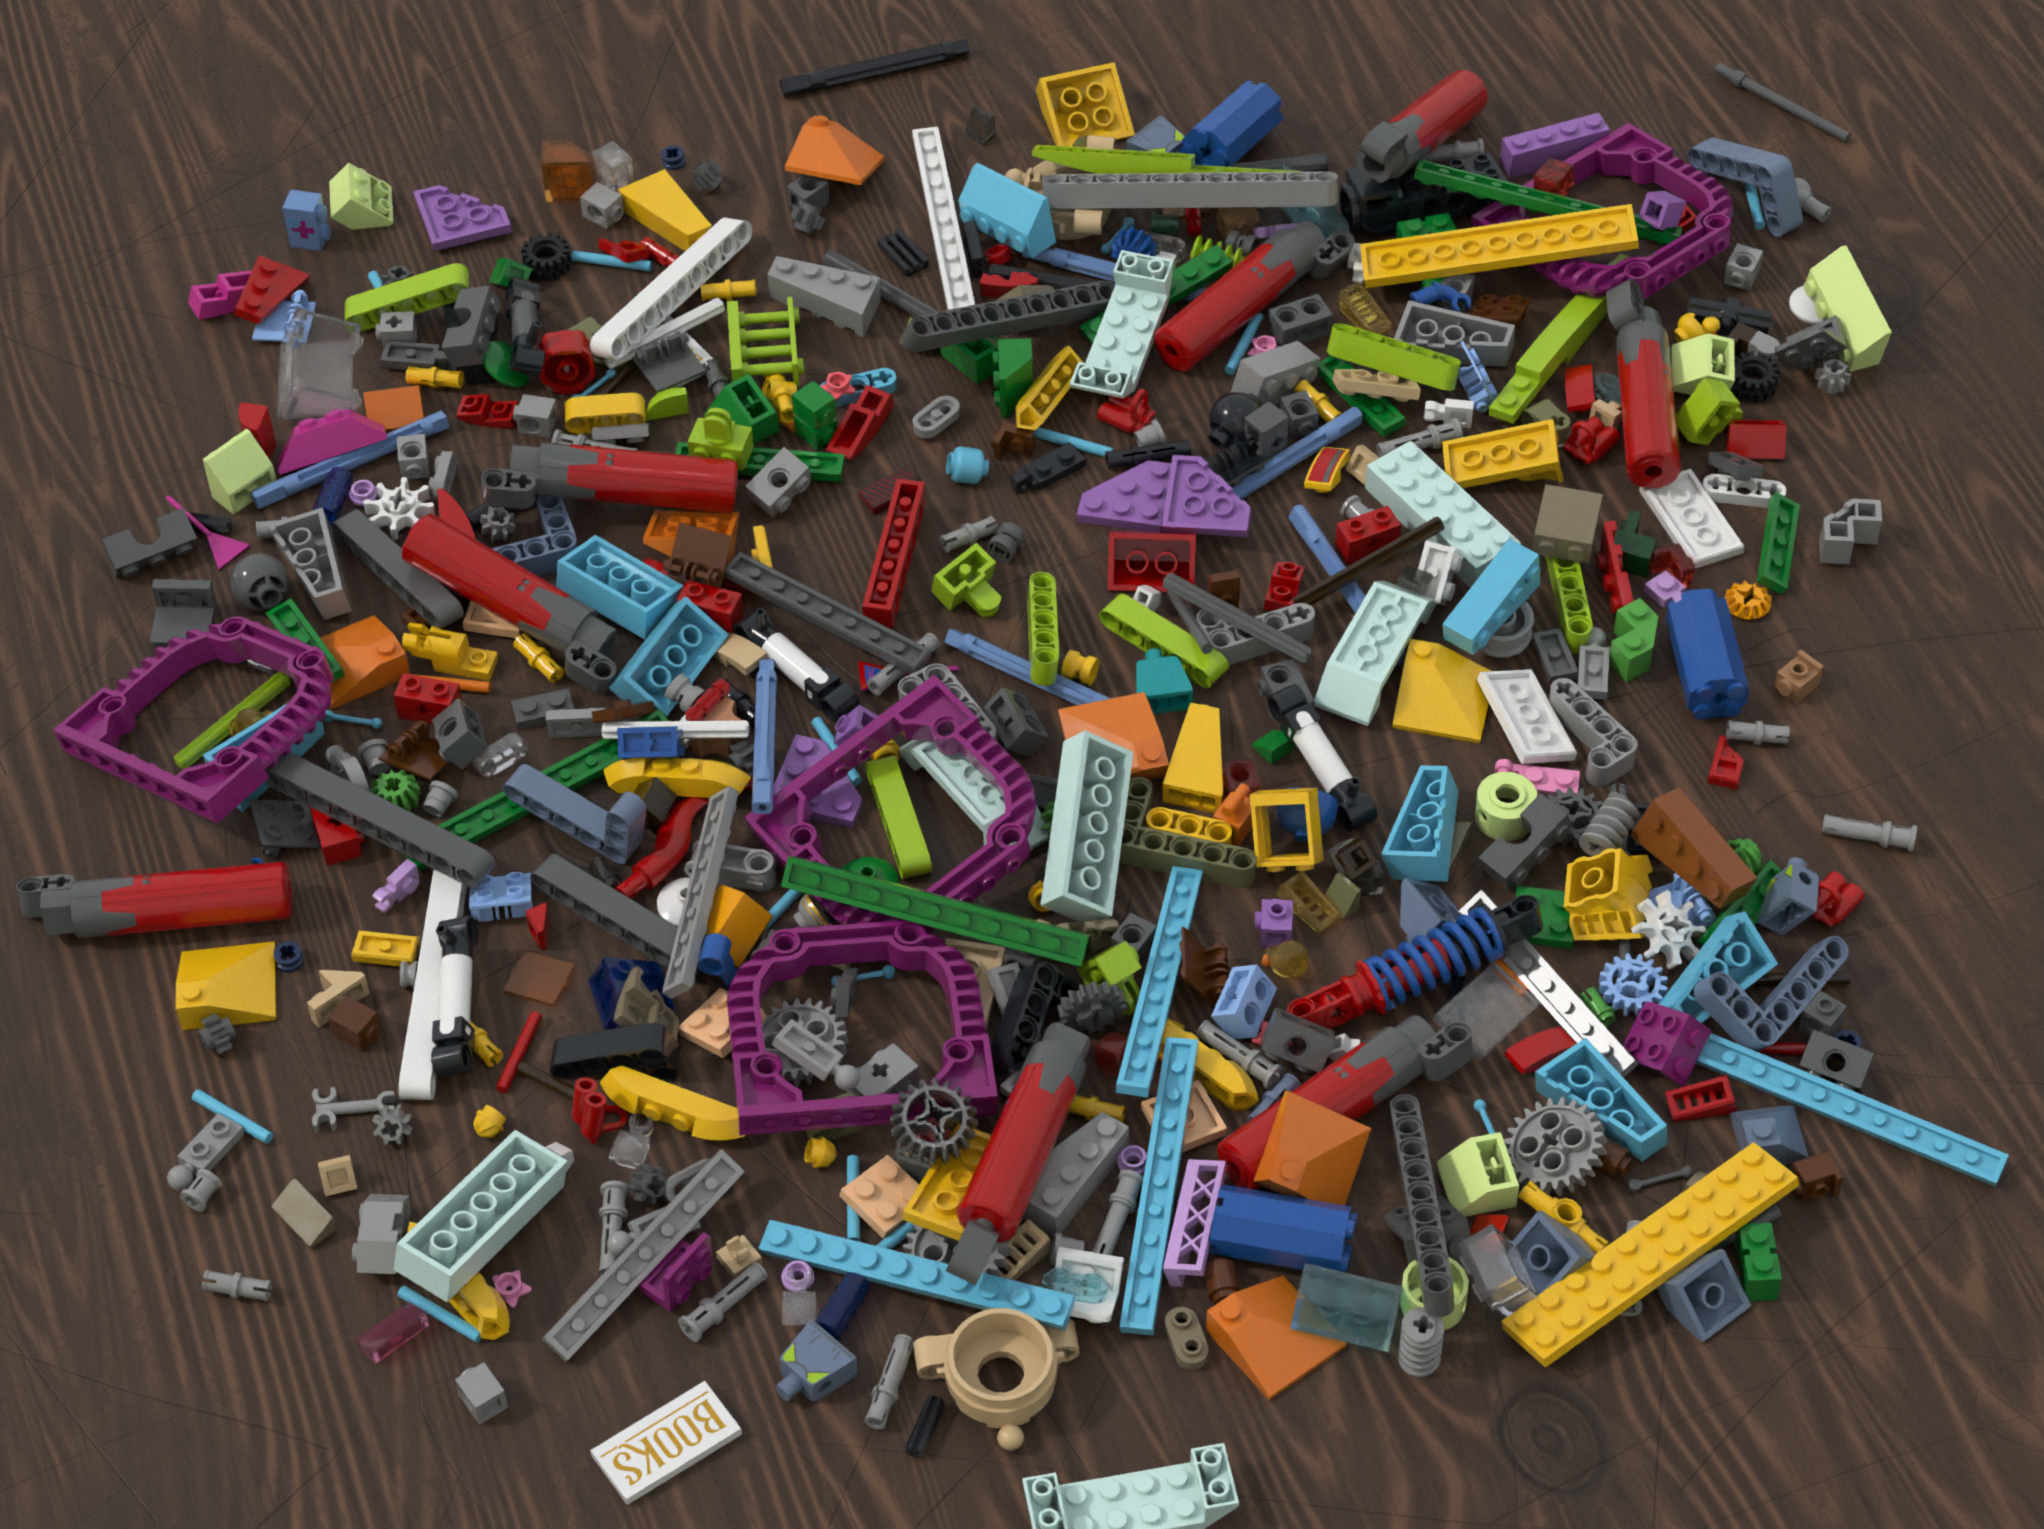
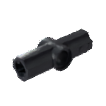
M1690 297L1687 313H1694L1695 319L1700 323L1707 317H1716L1720 321L1721 327L1719 332L1724 334H1730L1737 323L1740 322L1768 335L1772 316L1771 311L1744 307L1741 301L1732 297L1724 298L1720 302Z

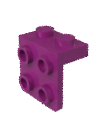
M1646 1002L1638 1014L1623 1046L1638 1061V1065L1656 1070L1674 1084L1684 1087L1712 1030L1690 1014L1653 1002Z
M703 1232L692 1245L681 1239L639 1284L640 1291L669 1312L677 1304H683L690 1296L692 1288L699 1280L701 1282L704 1281L712 1271L711 1236Z

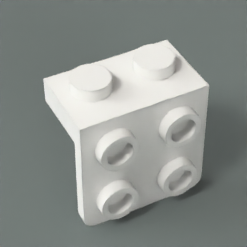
M1426 540L1412 591L1433 598L1435 603L1445 606L1446 600L1451 601L1456 584L1451 583L1454 572H1460L1463 562V556L1459 554L1460 549Z
M1059 1247L1051 1290L1074 1296L1076 1301L1071 1313L1072 1317L1083 1318L1091 1323L1111 1321L1120 1293L1124 1258Z

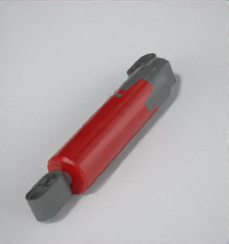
M1060 1022L1050 1024L1046 1029L1041 1042H1037L1031 1047L957 1208L956 1216L964 1231L948 1263L946 1272L976 1286L995 1243L1010 1241L1015 1236L1086 1075L1087 1065L1085 1059L1091 1046L1089 1036Z

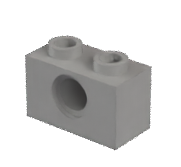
M783 447L745 488L748 498L773 518L778 512L782 513L789 507L791 499L798 492L802 493L807 489L812 478L809 467ZM779 481L787 482L783 487L774 486Z

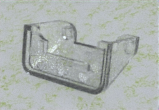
M296 308L280 347L277 400L278 418L285 420L317 419L325 417L326 413L335 409H341L342 411L349 409L353 412L360 410L362 396L359 395L358 389L352 388L353 357L356 352L360 353L364 337L360 336V324Z

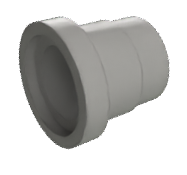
M1157 419L1150 421V425L1134 432L1139 447L1167 443L1165 434Z
M383 739L366 741L358 748L359 756L364 760L370 775L377 776L380 772L384 774L391 768L390 764L379 760V757L388 749L387 742Z
M434 780L429 786L430 792L422 808L428 814L441 818L450 804L456 801L458 793L448 784Z
M1055 1232L1051 1247L1050 1265L1055 1266L1059 1247L1084 1251V1241L1062 1237V1233Z

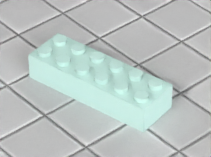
M1412 441L1405 443L1366 466L1365 489L1384 507L1389 506L1396 518L1409 531L1434 517H1439L1442 520L1445 529L1427 539V541L1460 549L1459 554L1463 556V562L1460 572L1454 573L1468 587H1472L1509 538L1521 544L1518 539Z
M1086 730L1063 741L1040 905L1078 922L1102 920L1112 917L1133 760V751Z
M514 1130L397 1243L394 1270L448 1302L564 1187L568 1161Z

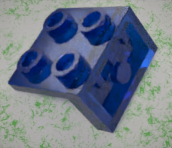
M604 957L588 982L604 1029L617 1028L618 1024L613 1021L617 1003L631 970L637 966L644 972L641 975V980L648 990L653 992L657 989L663 997L666 1006L673 1011L674 1005L671 998L662 993L665 980L658 962Z

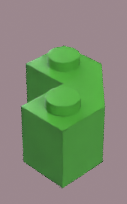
M1641 598L1618 609L1616 613L1614 634L1618 638L1611 642L1609 665L1626 683L1649 671L1658 615Z

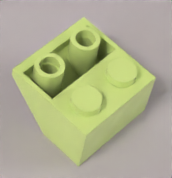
M350 163L329 181L330 209L333 220L352 230L391 226L394 223L392 188L385 181L375 178L364 169L357 168Z
M1707 333L1671 345L1670 357L1674 392L1692 395L1697 385L1704 378L1724 381L1727 387L1731 389L1735 382L1734 339Z
M248 429L234 436L227 443L202 459L212 498L233 515L253 502L250 491L276 481L273 464Z
M1501 1132L1469 1138L1436 1161V1168L1446 1199L1464 1217L1516 1207L1519 1183Z

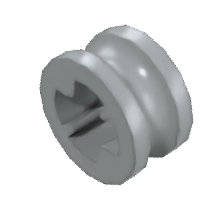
M407 961L401 962V989H406L409 985L414 989L418 961H413V964H408Z

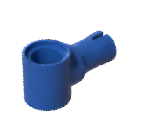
M712 933L704 939L698 966L706 974L719 976L729 991L730 984L737 972L734 960L729 954L732 943L728 937Z

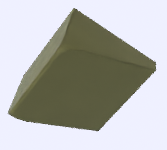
M1338 872L1324 896L1323 903L1338 917L1346 919L1359 909L1361 889L1345 875Z

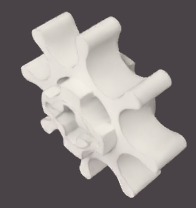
M406 477L401 478V485L396 487L395 490H388L382 483H378L377 491L380 499L375 501L366 499L363 501L366 514H377L370 517L369 520L378 528L390 526L393 540L399 538L398 532L400 529L413 527L420 517L429 513L436 516L433 502L422 503L430 499L428 486L423 485L416 491H410Z
M1666 890L1656 896L1658 908L1649 898L1637 904V909L1645 915L1647 923L1640 922L1632 927L1631 930L1633 934L1643 933L1649 939L1650 947L1644 952L1646 958H1650L1659 953V951H1662L1667 959V968L1673 969L1682 963L1680 952L1684 954L1688 961L1694 959L1700 949L1693 945L1691 937H1698L1706 932V928L1703 925L1694 926L1688 920L1687 913L1694 907L1691 901L1677 909L1671 902V892Z

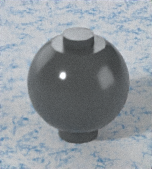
M255 553L245 556L235 565L230 577V587L235 599L242 606L254 611H265L274 608L284 599L289 587V578L285 567L278 559L268 554Z

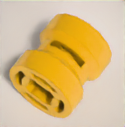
M1071 649L1063 661L1061 676L1070 680L1076 678L1080 680L1081 684L1091 686L1097 676L1100 660L1094 656H1081L1080 652Z

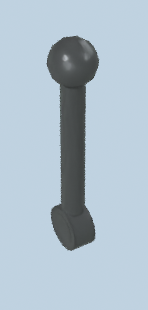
M1684 1166L1680 1171L1641 1181L1633 1178L1629 1181L1628 1188L1631 1192L1637 1193L1644 1186L1679 1177L1691 1178L1694 1172L1692 1167Z

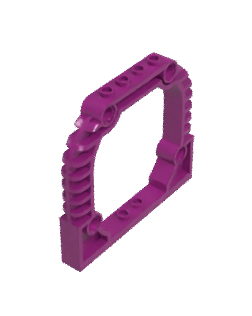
M1630 123L1623 125L1522 185L1559 195L1596 172L1604 176H1631L1632 180L1638 184L1656 183L1701 211L1696 216L1695 228L1648 257H1629L1615 265L1594 264L1578 257L1526 265L1529 268H1535L1538 274L1546 275L1549 281L1557 282L1560 288L1565 290L1570 288L1571 292L1577 295L1587 292L1589 297L1600 298L1606 295L1608 290L1632 278L1639 285L1643 299L1721 253L1730 245L1733 205L1727 189L1723 185H1719L1715 178H1707L1705 172L1701 170L1696 171L1693 165L1684 164L1681 158H1673V148ZM1498 200L1471 216L1472 227L1533 218L1526 217L1529 211L1525 210L1524 207L1517 205L1505 206L1500 204Z
M239 616L228 618L221 624H209L208 632L192 629L186 632V638L174 637L168 640V647L159 646L154 650L155 656L153 658L146 657L141 661L142 667L140 669L133 668L129 671V678L127 680L120 679L116 682L117 688L114 691L106 687L100 689L53 729L63 752L218 824L269 778L265 770L268 766L274 767L277 765L280 755L287 756L291 752L293 744L299 745L304 741L303 735L305 733L311 734L316 730V723L318 721L322 722L325 719V711L327 708H330L332 702L330 684L334 676L326 656L317 646L312 647L297 638H291L278 630H272L259 622H253ZM215 659L228 663H241L251 659L292 677L298 690L282 710L240 746L226 747L215 755L213 761L184 768L176 776L160 769L152 762L147 763L139 759L135 754H128L118 749L121 735L127 734L136 726L137 720L135 715L180 676L198 665Z
M934 674L774 794L773 811L771 814H755L752 811L744 817L750 833L769 853L776 857L777 862L784 870L790 855L829 865L821 857L823 846L816 829L810 824L812 810L809 801L834 782L843 779L858 764L867 761L874 752L899 733L906 740L935 742L937 750L943 755L950 756L960 753L1005 800V813L988 828L986 834L987 844L927 890H923L972 903L982 893L993 889L996 883L1008 873L1015 872L1021 863L1029 857L1030 845L1027 837L1034 823L1036 797L1032 782L1022 766L980 725L978 718ZM812 895L825 911L841 925L859 922L871 923L904 920ZM923 925L925 933L930 934L934 930L938 929Z
M908 920L795 927L774 932L769 939V945L755 952L752 959L738 969L728 991L727 1010L739 1136L890 1124V1116L895 1114L892 1111V1106L894 1103H900L898 1100L900 1093H880L871 1096H847L845 1098L803 1101L802 1090L793 1086L782 1077L781 1058L777 1054L766 1052L760 1010L762 997L774 981L798 978L805 973L809 966L887 960L891 965L901 970L927 971L942 985L948 1000L953 1038L947 1040L943 1045L942 1070L935 1076L939 1081L938 1086L944 1087V1083L947 1080L951 1082L950 1090L952 1091L956 1087L961 1086L962 1093L960 1097L970 1095L971 1103L968 1106L976 1107V1115L973 1117L997 1115L998 1095L989 1036L986 1033L980 987L972 965L964 959L963 954L956 948L944 945L941 938L925 933L922 924ZM935 1101L942 1108L950 1107L945 1103ZM923 1103L918 1104L910 1111L907 1121L915 1120V1116L923 1113Z

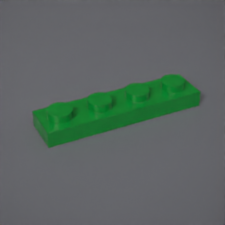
M1329 356L1319 362L1317 374L1351 407H1357L1363 414L1362 418L1382 437L1405 426L1406 418L1385 397L1372 398L1364 393L1347 395L1337 389L1332 380L1334 370L1354 369L1346 360Z
M1775 492L1769 499L1757 582L1781 595L1788 589L1800 504Z
M291 598L266 612L269 621L276 630L291 638H297L312 647L317 646L323 651L334 676L332 683L345 676L342 667Z
M1772 860L1764 863L1760 868L1761 871L1755 874L1757 880L1746 896L1728 904L1706 929V932L1699 937L1697 941L1702 947L1726 916L1745 911L1753 925L1757 923L1768 883L1771 878L1782 871Z

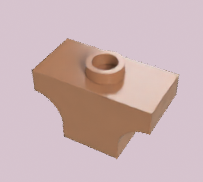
M726 696L707 716H703L704 719L702 721H740L742 719L737 717L736 702ZM747 738L690 739L691 753L700 758L710 753H717L727 758L728 755L733 753L730 746L741 740L745 741Z

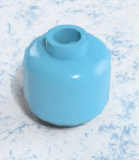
M959 446L953 452H949L946 462V474L950 475L955 483L976 485L981 481L982 476H987L989 460L984 458V453L981 449Z

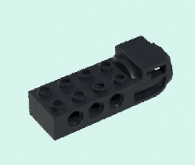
M1481 153L1472 157L1455 158L1447 162L1437 163L1508 182L1491 153ZM1357 167L1348 168L1345 170V182L1340 184L1339 189L1340 211L1346 229L1348 231L1366 229V231L1373 234L1395 231L1397 222L1420 218L1421 221H1425L1427 216L1449 213L1451 219L1474 215L1497 200L1490 198L1478 199L1472 196L1471 193L1463 191L1451 192L1444 186L1436 184L1432 186L1424 185L1419 180L1414 179L1416 168H1411L1403 175L1390 178L1382 183L1363 173Z

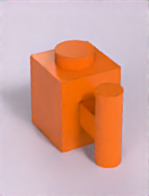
M1243 783L1238 786L1235 792H1230L1213 815V819L1225 821L1231 826L1232 844L1240 846L1253 828L1250 798L1246 797L1250 792V788Z

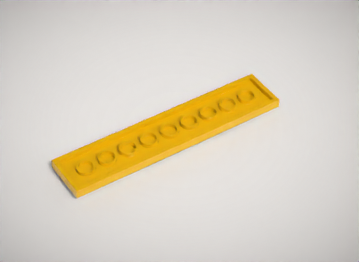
M1632 204L1360 244L1365 289L1639 248Z
M1751 1143L1593 1256L1594 1258L1561 1281H1557L1502 1320L1503 1330L1546 1368L1799 1186L1798 1177L1756 1143Z

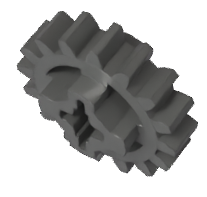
M1568 787L1567 793L1557 789L1555 797L1548 794L1547 798L1568 814L1571 823L1570 832L1561 841V846H1565L1567 842H1572L1574 848H1577L1579 837L1584 833L1592 818L1596 816V812L1602 807L1603 802H1594V793L1585 796L1583 788L1578 793H1574L1572 787Z
M1095 981L1085 986L1081 984L1078 991L1069 990V997H1062L1060 999L1061 1005L1057 1006L1062 1024L1081 1033L1084 1030H1088L1089 1034L1099 1030L1104 1031L1107 1024L1116 1025L1115 1018H1123V1011L1127 1010L1123 990H1118L1117 984L1109 986L1107 981H1104L1101 985H1096Z

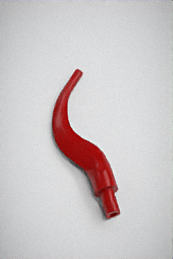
M753 778L749 780L743 791L752 790ZM686 797L669 810L670 816L659 825L653 851L632 867V875L614 889L632 899L642 889L652 890L663 881L688 852L691 844L693 818L698 811L709 803L710 798Z

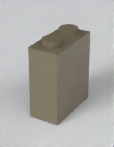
M1545 484L1532 551L1545 557L1589 564L1603 494Z

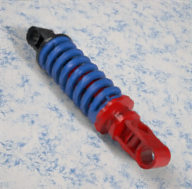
M1521 895L1493 910L1482 903L1476 909L1469 911L1468 915H1460L1456 923L1447 921L1442 925L1441 930L1432 928L1427 932L1426 937L1417 935L1412 939L1411 943H1400L1397 946V950L1390 948L1385 950L1382 958L1374 955L1363 961L1355 962L1356 973L1349 977L1345 975L1335 983L1321 987L1309 995L1293 1000L1288 1005L1287 1012L1328 1029L1340 1026L1355 1017L1360 1018L1370 1009L1383 1016L1387 1011L1396 1007L1393 998L1399 1005H1402L1407 1000L1405 993L1408 991L1412 997L1417 998L1421 995V985H1424L1428 991H1432L1436 988V978H1439L1443 984L1449 983L1451 981V969L1455 975L1463 977L1466 974L1464 960H1466L1472 970H1478L1481 967L1479 953L1488 963L1508 958L1510 945L1527 937L1534 936L1543 929L1538 899L1532 895Z

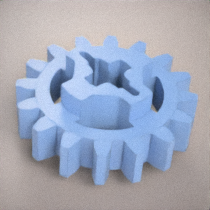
M1626 953L1625 960L1615 956L1613 964L1606 962L1604 971L1600 972L1599 994H1604L1603 1000L1605 1003H1613L1612 1007L1615 1011L1619 1008L1624 1009V1016H1627L1630 1011H1634L1637 1017L1646 1002L1659 1004L1667 993L1668 987L1666 985L1668 979L1666 976H1662L1663 968H1654L1653 959L1647 962L1642 961L1643 957L1641 954L1636 959H1632L1630 954ZM1617 977L1616 984L1613 985L1612 981ZM1653 985V990L1649 993L1650 986Z

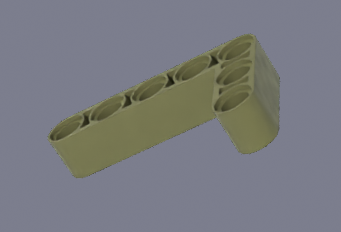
M1143 777L1130 779L1119 863L1170 874L1172 866L1203 870V881L1237 888L1250 887L1255 882L1257 857L1250 849L1146 828V815L1152 809V784Z

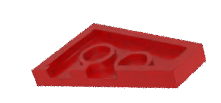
M259 255L233 315L260 325L278 309L279 305L286 298H291L295 290L308 283L310 274Z
M1615 520L1604 522L1600 552L1595 556L1597 570H1602L1604 591L1609 592L1611 596L1610 608L1613 614H1616L1618 609L1634 601L1628 574L1626 571H1622L1623 552L1621 544L1615 545L1614 543L1615 532H1617Z

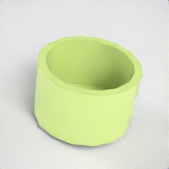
M1498 772L1485 778L1477 789L1475 822L1479 830L1489 838L1496 840L1500 836L1505 841L1518 840L1530 833L1524 828L1520 814L1537 797V790L1533 783L1526 777L1514 772ZM1498 798H1510L1516 801L1512 803H1505L1500 801Z
M1449 1258L1453 1279L1454 1310L1449 1315L1441 1317L1444 1323V1330L1450 1329L1459 1323L1463 1317L1469 1283L1465 1270L1457 1261ZM1416 1260L1409 1263L1403 1273L1400 1299L1403 1315L1412 1309L1424 1308L1423 1303L1420 1302L1422 1293Z

